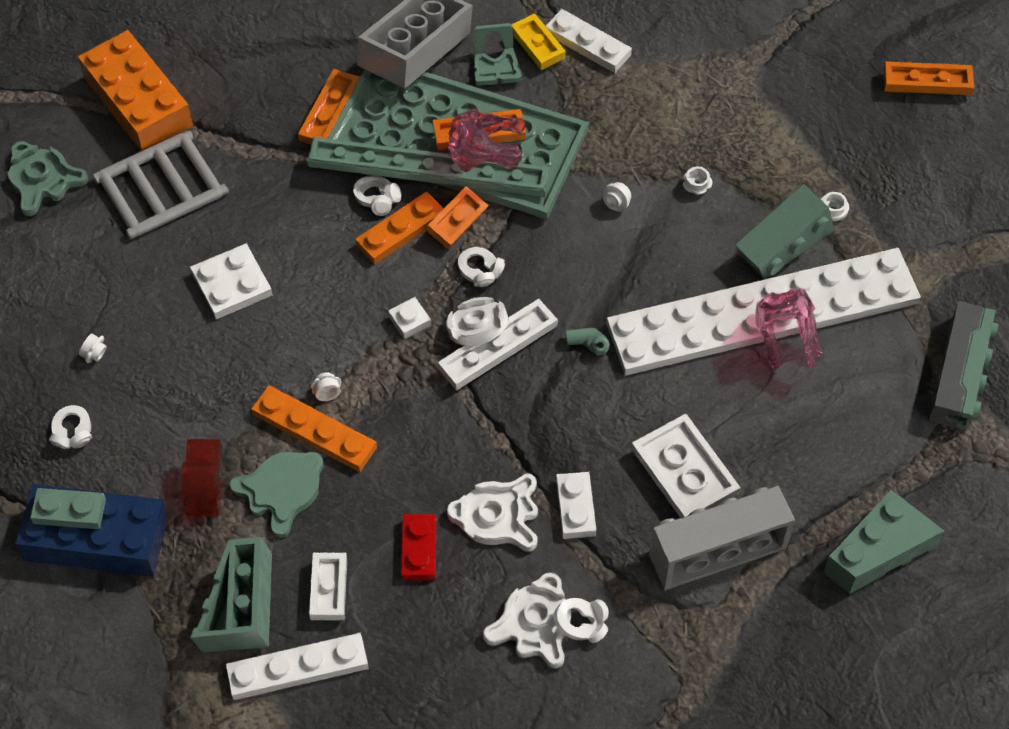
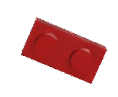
M403 514L402 580H436V514Z

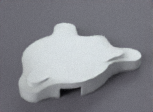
M524 474L517 480L508 483L492 481L477 484L475 489L466 496L463 495L459 500L453 501L448 505V519L460 526L471 539L481 544L498 545L510 543L526 552H531L537 547L538 539L536 534L524 522L526 520H533L538 515V508L530 498L536 489L537 480L532 474Z
M546 573L540 579L531 582L530 586L523 587L520 590L516 588L505 603L501 618L484 629V641L488 645L496 646L509 640H515L517 642L516 654L519 657L540 656L549 667H561L564 664L565 657L561 642L565 635L558 630L553 617L557 606L566 600L565 594L561 589L560 577L554 573ZM571 609L567 613L569 623L571 622Z

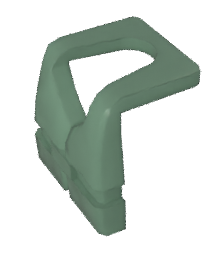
M506 23L474 27L476 85H494L498 81L500 84L520 82L522 75L513 49L512 25ZM490 32L500 33L503 39L505 50L497 59H493L483 52L485 36Z

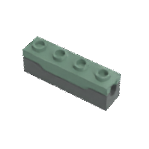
M958 301L949 329L929 421L965 431L971 419L977 421L982 403L976 401L977 394H983L987 381V375H983L982 371L983 367H989L993 349L988 348L989 341L994 342L998 330V323L993 322L996 310Z

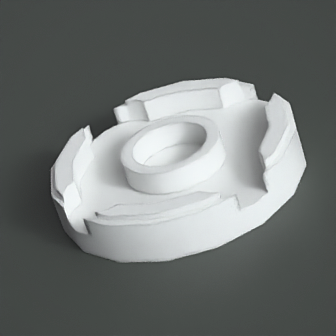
M479 297L464 301L458 305L459 310L454 314L451 311L445 323L451 340L460 345L473 346L489 342L499 336L507 327L509 318L502 302H494V299L489 297Z

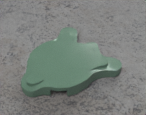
M20 141L11 148L12 157L10 161L12 165L9 171H7V176L13 190L21 196L20 208L22 214L33 216L38 212L41 200L44 197H50L53 201H60L69 188L86 185L89 179L86 171L70 166L64 156L52 147H50L51 150L38 149L37 145Z
M283 452L272 455L254 472L233 478L230 481L231 491L237 496L249 499L253 515L261 516L265 512H271L272 533L280 538L286 537L290 533L295 516L307 509L318 496L320 472L324 466L323 459L316 452L303 454Z

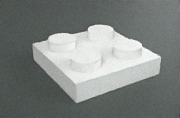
M247 243L190 267L192 275L216 320L273 296L272 289Z

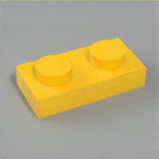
M535 13L512 24L513 36L541 70L565 59L566 51Z

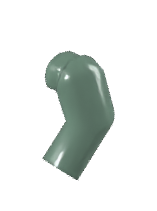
M595 328L565 330L567 346L583 344L596 355L605 354L609 349V340Z

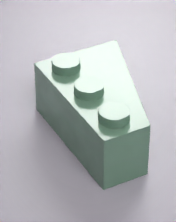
M803 184L735 245L739 256L763 280L770 275H775L783 266L835 231L830 209Z
M890 490L830 554L823 573L850 594L885 576L886 572L900 565L908 564L913 558L928 551L929 553L936 549L945 531Z

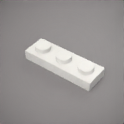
M563 9L546 25V28L557 41L613 73H616L631 56V47Z

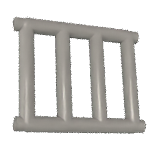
M190 130L92 174L93 180L97 184H102L128 227L126 232L129 239L143 235L229 193L225 184H219L192 142L194 140L193 134ZM181 146L209 190L193 197L165 153ZM154 158L182 203L167 210L139 165ZM128 171L155 215L142 222H138L114 183L113 177Z

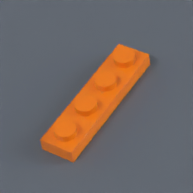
M270 385L251 408L253 416L358 472H361L377 449L376 441Z

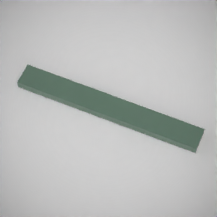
M313 137L308 157V167L461 187L467 186L469 188L545 197L549 177V167L319 137Z

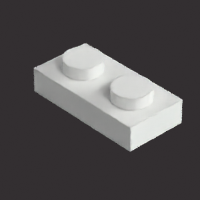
M589 472L557 474L556 481L563 539L596 536Z
M313 553L310 620L345 619L346 553Z

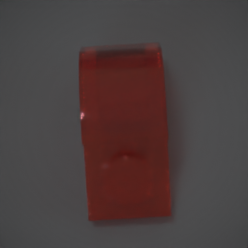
M187 439L185 462L182 463V497L187 515L220 516L222 483L219 476L222 448L220 439Z

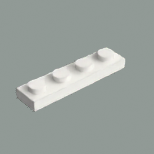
M537 299L510 316L507 327L499 336L480 345H464L438 362V369L457 391L557 327L558 319L540 299Z
M361 633L226 664L233 700L369 669Z

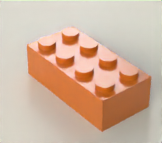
M129 30L78 56L84 79L140 151L174 137L193 126L188 103Z

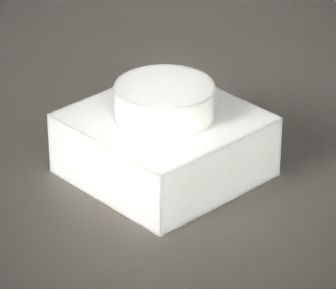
M416 297L388 310L390 320L404 340L431 326L430 317Z

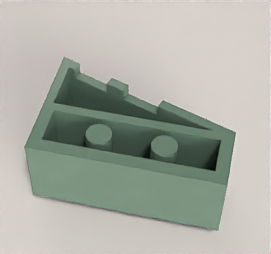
M262 537L228 540L213 578L215 584L209 599L206 598L203 604V615L198 627L194 628L190 637L202 653L269 647L272 553Z

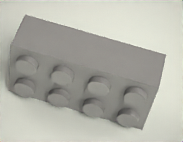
M404 0L358 37L357 66L405 89L470 34L473 5L462 0Z
M779 486L770 489L762 487L753 491L749 496L740 499L729 498L721 502L719 506L707 510L699 508L689 513L688 516L677 520L673 518L663 520L653 528L649 557L663 589L667 590L787 549L795 518Z

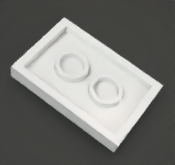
M687 414L632 442V451L680 518L688 516L689 513L699 508L707 510L716 507L724 500L732 498L740 492L741 487Z

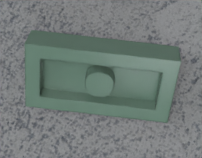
M37 488L30 519L33 524L100 529L106 498L104 493Z

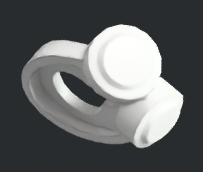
M376 175L359 179L353 188L355 198L359 204L371 207L373 213L377 216L388 214L391 211L392 204L400 202L402 196L401 190L396 183H391L386 178ZM370 187H378L380 193L384 195L364 196V192Z
M472 247L460 254L458 266L461 274L467 280L473 282L474 286L485 287L501 276L505 260L499 257L496 259L490 251L484 248ZM472 256L482 257L485 261L484 266L490 272L483 273L480 269L470 268L467 265V260Z
M76 405L66 406L60 409L53 417L51 425L52 434L48 440L52 445L61 449H70V447L75 449L85 446L92 439L90 434L91 421L84 408ZM68 415H77L80 418V423L75 428V435L69 439L67 438V429L62 426V421Z
M571 598L562 602L555 609L553 617L556 627L562 634L571 639H588L591 643H596L603 639L608 631V627L604 623L609 615L608 608L602 600L598 599L588 602L579 598ZM569 609L578 610L582 616L589 619L591 624L583 623L580 627L572 626L567 619Z

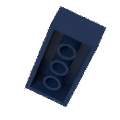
M32 484L16 541V546L24 561L155 576L168 521V514L163 499L104 493L106 502L100 529L33 524L30 519L37 488L83 492L95 491Z

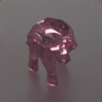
M477 107L463 114H458L452 120V126L449 131L450 142L448 149L450 155L448 157L457 163L465 173L486 161L498 163L508 170L518 166L522 158V151L518 145L494 142L489 135L499 130L521 134L525 128L524 118H503L491 113H480Z
M802 288L790 289L788 292L779 294L771 292L756 305L755 324L763 336L764 344L767 347L768 361L772 369H777L781 366V355L774 333V322L797 319L809 368L815 366V357H819L822 354L818 333H816V319L813 313L816 308L808 293Z

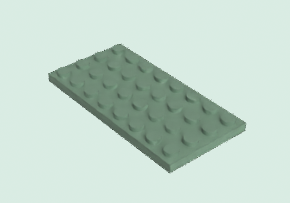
M364 69L327 139L549 167V177L545 197L469 188L481 199L547 220L588 132L589 122L428 72H424L404 89ZM521 109L526 140L437 151L433 120ZM434 183L461 192L465 188L461 186Z

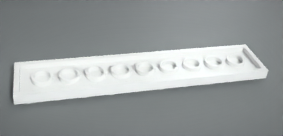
M894 248L607 317L606 324L624 375L626 376L919 304L921 296L899 248Z

